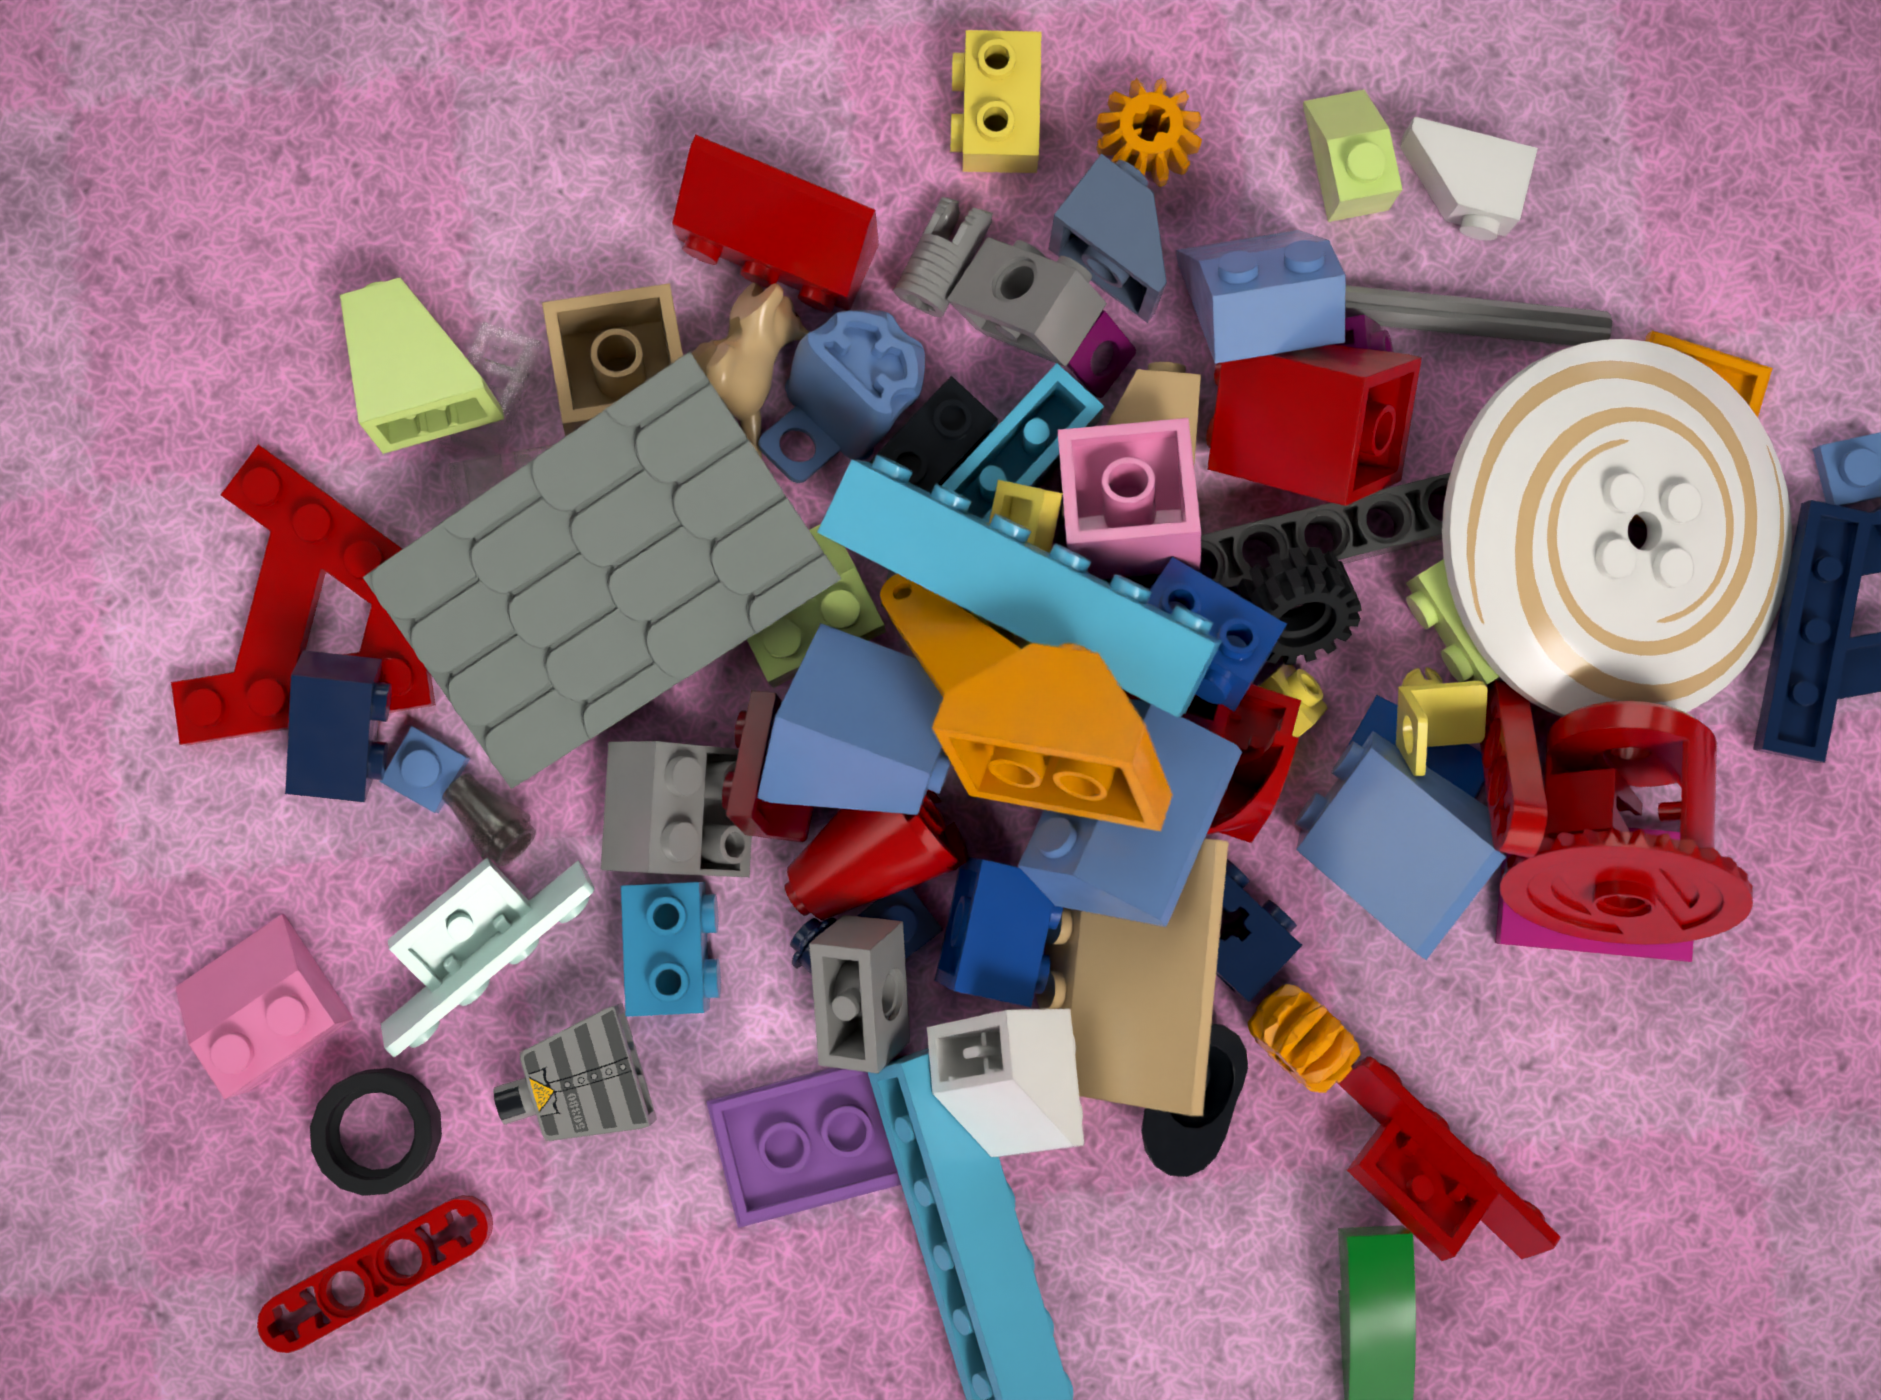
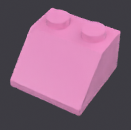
M1189 418L1057 430L1067 549L1091 561L1087 570L1088 573L1099 579H1110L1115 574L1122 577L1156 575L1162 573L1172 557L1196 571H1201V525Z
M284 914L269 922L175 987L188 1044L224 1099L249 1092L354 1019Z

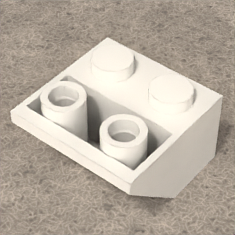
M1070 1009L1004 1010L927 1027L932 1093L991 1157L1084 1146L1083 1110L1079 1098L1075 1059L1076 1042L1072 1030Z

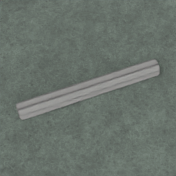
M1345 285V318L1366 315L1383 327L1573 346L1599 340H1609L1612 331V316L1607 311Z

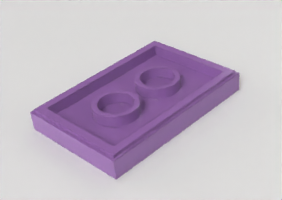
M831 1067L706 1101L738 1228L901 1185L868 1072Z

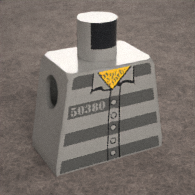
M623 1003L606 1008L520 1052V1060L525 1078L496 1086L493 1090L496 1109L503 1124L506 1125L537 1115L545 1141L637 1130L649 1127L657 1120L628 1019L625 1017Z

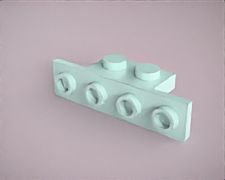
M487 857L388 939L389 950L426 986L381 1023L384 1048L393 1057L400 1054L408 1046L415 1048L427 1041L437 1030L440 1019L457 1005L466 1006L475 1001L486 990L493 975L508 963L514 965L523 961L537 947L540 936L558 921L566 923L572 920L586 907L589 896L594 892V886L587 870L579 860L531 900H528Z

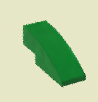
M1403 1225L1338 1228L1341 1290H1338L1344 1400H1413L1416 1361V1290L1413 1233Z

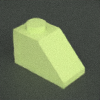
M1363 89L1303 101L1328 222L1388 211L1403 189L1390 129L1366 91Z

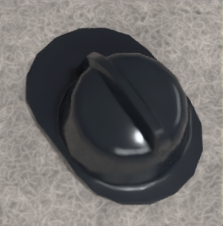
M1211 1023L1203 1116H1190L1150 1108L1144 1109L1141 1128L1144 1150L1153 1165L1169 1176L1188 1177L1204 1170L1216 1158L1226 1138L1236 1102L1248 1071L1247 1050L1241 1038L1225 1025Z

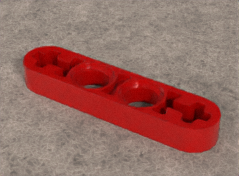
M1495 679L1487 685L1485 738L1480 742L1493 845L1495 850L1533 858L1544 836L1547 821V802L1530 701L1512 689L1505 681Z
M461 1195L451 1198L280 1292L263 1305L258 1315L257 1329L261 1340L267 1347L276 1352L291 1353L300 1350L471 1256L487 1243L492 1234L493 1218L490 1209L483 1201L474 1196ZM456 1209L462 1217L473 1214L478 1223L470 1231L473 1242L467 1243L462 1235L448 1240L438 1247L439 1251L446 1256L445 1259L439 1261L434 1242L421 1228V1225L428 1223L432 1236L451 1225L454 1221L451 1213L452 1210ZM397 1240H410L420 1248L422 1265L418 1272L411 1275H403L395 1271L390 1265L388 1258L389 1250ZM351 1271L362 1279L365 1293L359 1305L344 1306L335 1299L332 1292V1281L337 1273ZM308 1287H314L317 1305L322 1311L310 1316L297 1326L300 1337H296L291 1329L280 1332L275 1321L283 1316L280 1305L284 1304L289 1312L302 1308L315 1300L313 1295L307 1291ZM322 1312L331 1320V1322L326 1324L323 1322Z

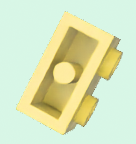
M966 30L965 53L953 52L952 91H964V114L951 113L950 152H963V172L1037 173L1040 137L1042 32Z

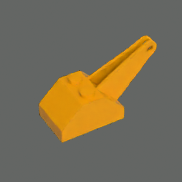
M899 574L893 575L884 583L880 592V599L884 608L943 698L932 729L969 796L1161 831L1173 794L1144 722L1099 653L1092 652L1086 647L1073 643H1064L1058 647L1031 643L1021 649L959 605Z

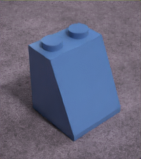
M820 623L775 716L757 796L758 799L769 803L918 815L927 790L940 794L951 766L949 758L943 752L944 749L932 729L943 698L918 660Z
M1373 731L1362 747L1353 741L1343 752L1332 770V774L1338 780L1327 795L1323 797L1315 792L1299 813L1295 825L1302 830L1299 833L1296 850L1411 950L1427 960L1506 858V853L1497 851L1494 848L1488 807L1427 766L1425 776L1414 777L1397 746Z

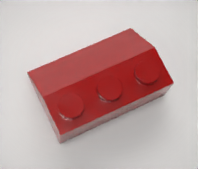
M695 134L690 145L672 221L678 239L684 242L682 250L693 258L710 265H717L719 258H723L742 266L740 274L745 279L761 287L768 288L772 284L780 282L799 290L797 298L818 311L832 313L835 306L846 311L851 310L879 246L876 210Z

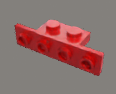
M1370 1056L1351 1066L1352 1070L1338 1084L1380 1126L1348 1167L1347 1171L1438 1259L1445 1261L1455 1257L1480 1220L1521 1259L1555 1248L1561 1237L1545 1222L1542 1212L1532 1203L1521 1199L1498 1177L1496 1169L1488 1160L1474 1154L1450 1131V1127L1445 1119L1421 1104L1403 1086L1400 1077L1391 1068L1378 1063Z

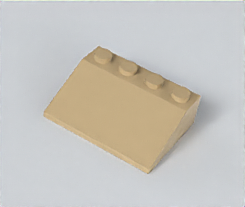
M1204 839L1167 927L1063 907L1058 927L1055 930L1048 928L1045 955L1050 956L1049 977L1044 992L1042 994L1036 993L1039 1009L1071 1010L1072 1030L1076 1042L1075 1059L1079 1096L1190 1116H1203L1228 841Z

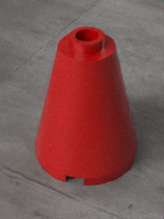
M927 790L918 815L840 809L787 867L789 882L784 885L790 902L800 914L807 916L811 913L816 918L825 920L953 872L969 860L968 851L955 822L946 827L939 810L935 806V803L941 802L937 794Z

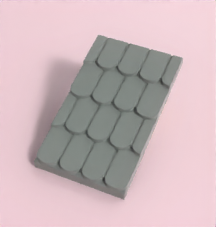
M690 351L363 577L381 606L392 618L415 651L418 659L425 665L452 704L456 713L462 718L488 755L491 763L511 789L841 580V577Z

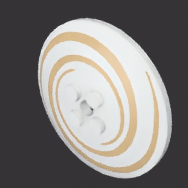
M1610 339L1578 344L1553 352L1531 363L1515 374L1493 394L1476 416L1456 454L1448 479L1443 506V558L1452 598L1466 632L1478 652L1493 671L1528 701L1561 717L1588 705L1613 701L1649 702L1689 712L1714 697L1742 672L1760 648L1777 615L1784 594L1791 559L1792 523L1787 485L1775 449L1760 420L1739 393L1711 368L1675 349L1647 341ZM1634 515L1640 516L1647 526V539L1640 549L1635 548L1628 537V525Z

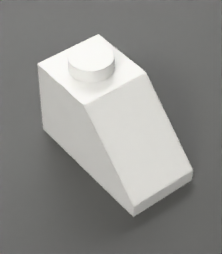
M1414 116L1403 134L1400 148L1444 220L1461 225L1460 232L1473 239L1494 240L1498 235L1506 237L1520 221L1538 148Z

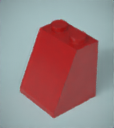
M1326 345L1216 363L1214 380L1218 386L1215 415L1210 420L1206 434L1207 446L1210 448L1207 470L1347 506L1402 480L1422 357L1411 354Z

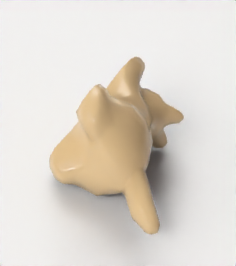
M753 282L739 295L731 308L727 337L722 340L701 343L691 354L731 414L740 420L741 429L762 459V454L758 447L761 437L760 409L771 389L775 360L781 348L794 340H801L809 331L802 325L801 318L795 311L792 300L787 296H783V288L779 284L774 283L763 291L761 286Z

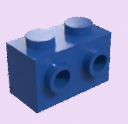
M1172 557L1150 589L1152 593L1147 603L1169 614H1172L1175 606L1179 605L1213 623L1208 634L1222 640L1195 694L1207 702L1222 704L1235 712L1273 651L1287 624Z

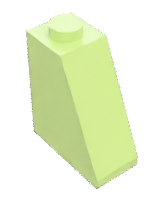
M400 277L389 281L373 282L364 288L340 295L358 422L383 454L504 420L503 408L481 375Z

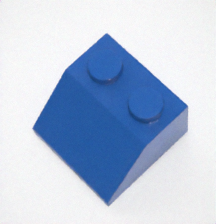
M968 857L969 860L959 866L934 981L956 992L1031 1008L1034 993L1042 994L1048 981L1050 956L1043 954L1048 928L1055 930L1058 927L1063 907L1055 906L1019 867Z

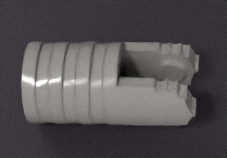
M947 197L941 198L893 290L900 300L933 317H942L945 314L950 303L947 300L972 262L992 223L993 213L973 207L971 211L969 210L968 215L965 216V221L961 223L953 241L950 242L948 239L961 212H959V201Z

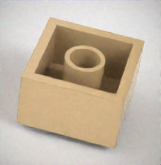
M670 283L542 302L565 436L584 425L607 407L683 356Z

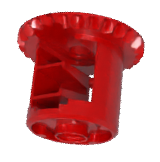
M1613 701L1588 705L1576 709L1556 721L1551 726L1547 735L1544 779L1547 821L1544 836L1533 858L1513 854L1507 859L1505 867L1501 870L1500 893L1505 903L1514 912L1528 921L1552 931L1588 940L1619 944L1652 945L1694 941L1723 933L1744 921L1752 910L1753 885L1749 882L1748 874L1741 867H1737V863L1731 857L1720 856L1719 852L1714 848L1717 741L1714 733L1697 718L1684 711L1665 705L1639 701ZM1678 783L1681 787V801L1659 803L1658 816L1661 822L1680 821V840L1671 838L1668 833L1654 835L1645 833L1642 829L1630 832L1619 811H1630L1635 816L1642 815L1643 805L1630 786L1654 787Z

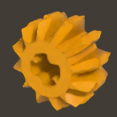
M1136 78L1130 83L1129 97L1117 91L1109 95L1107 105L1111 112L1100 113L1097 118L1096 128L1105 135L1098 139L1096 149L1099 155L1114 156L1111 160L1114 163L1118 160H1123L1133 165L1143 175H1145V172H1151L1154 183L1161 188L1167 184L1169 170L1184 175L1190 166L1187 155L1199 152L1202 139L1193 131L1199 127L1201 115L1199 111H1183L1189 99L1186 90L1177 92L1169 98L1165 95L1167 82L1164 78L1156 81L1153 92H1146L1144 84ZM1144 124H1152L1158 127L1153 141H1146L1140 138Z
M1285 984L1280 986L1274 993H1271V995L1268 994L1256 1007L1257 1011L1247 1022L1249 1032L1255 1038V1042L1284 1071H1287L1298 1083H1302L1312 1092L1326 1093L1336 1082L1340 1083L1352 1070L1351 1066L1361 1055L1358 1043L1354 1040L1353 1035L1344 1028L1341 1021L1335 1018L1324 1005L1318 1003L1309 993L1302 991L1296 985Z

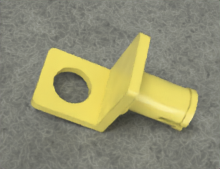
M1425 667V675L1428 680L1424 678L1420 668L1412 670L1405 676L1402 686L1398 687L1396 746L1414 777L1425 776L1427 747L1480 743L1484 740L1488 692L1484 682L1443 683L1439 674Z

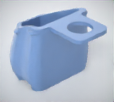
M848 310L835 313L824 325L807 333L799 342L794 355L790 377L785 384L787 397L795 407L761 435L758 442L760 451L789 480L795 483L805 482L840 451L846 457L853 460L863 461L868 459L873 453L874 446L889 432L899 415L914 404L921 394L925 374V352L922 344L908 336L898 326L894 317L885 311ZM789 431H800L807 434L815 445L814 456L804 462H797L787 458L780 448L781 436Z

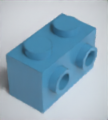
M705 882L621 886L625 1017L705 1013L710 1010V998H720L721 994L719 959H708L707 933L718 932L719 919L716 894L706 895Z

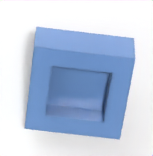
M1881 432L1824 444L1813 449L1826 503L1846 506L1881 498Z
M411 726L387 767L383 780L379 782L433 813H439L471 758L422 730Z

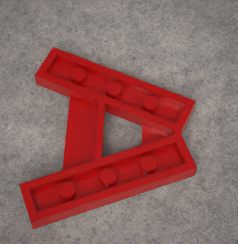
M258 444L220 494L270 531L234 672L171 682L179 745H195L288 729L291 674L303 650H306L326 572L371 604L360 652L343 655L382 659L381 682L391 683L392 685L389 713L436 706L431 674L418 659L413 648L387 611L381 606L377 597L363 578L403 548Z

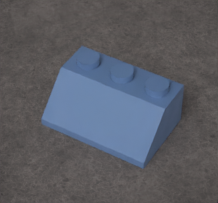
M1129 699L1147 728L1173 794L1161 831L1044 810L1018 866L1055 906L1167 927L1242 751L1236 744L1181 716L1176 717L1143 700Z

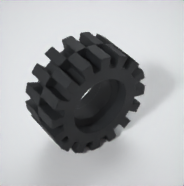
M1300 547L1288 549L1289 558L1280 560L1278 553L1267 557L1270 564L1269 567L1264 569L1256 564L1249 570L1253 580L1242 578L1238 585L1240 594L1237 595L1287 624L1267 662L1276 664L1282 656L1285 665H1296L1297 657L1300 655L1304 656L1306 662L1316 660L1315 651L1323 648L1327 654L1337 649L1334 643L1336 638L1346 642L1352 635L1349 626L1358 627L1361 619L1358 614L1359 611H1362L1361 603L1342 561H1338L1337 556L1330 551L1323 556L1321 549L1317 547H1310L1306 556H1303Z

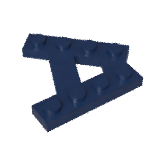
M1814 500L1801 503L1753 750L1812 763H1825L1837 700L1881 692V632L1850 637L1861 576L1881 573V505L1871 512Z

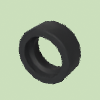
M392 1068L364 1070L334 1084L318 1102L310 1124L311 1152L321 1172L340 1189L361 1196L388 1194L418 1178L434 1160L442 1137L441 1112L430 1090L413 1075ZM384 1093L396 1097L408 1108L414 1121V1139L410 1151L399 1163L386 1169L372 1170L358 1165L346 1154L340 1142L339 1126L344 1111L355 1099L365 1094Z

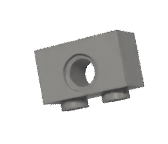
M987 237L947 299L975 329L984 335L1064 367L1067 366L1107 304L1090 285L1091 273L1075 260L1066 256H1060L1057 261L1046 258L1038 249L1024 241L1016 240L1012 246Z
M843 915L809 943L818 1065L878 1074L910 1042L903 921Z

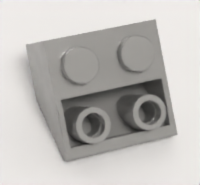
M660 741L608 742L601 870L750 877L752 836L744 835L726 816L727 810H724L722 806L723 783L728 772H735L739 749Z

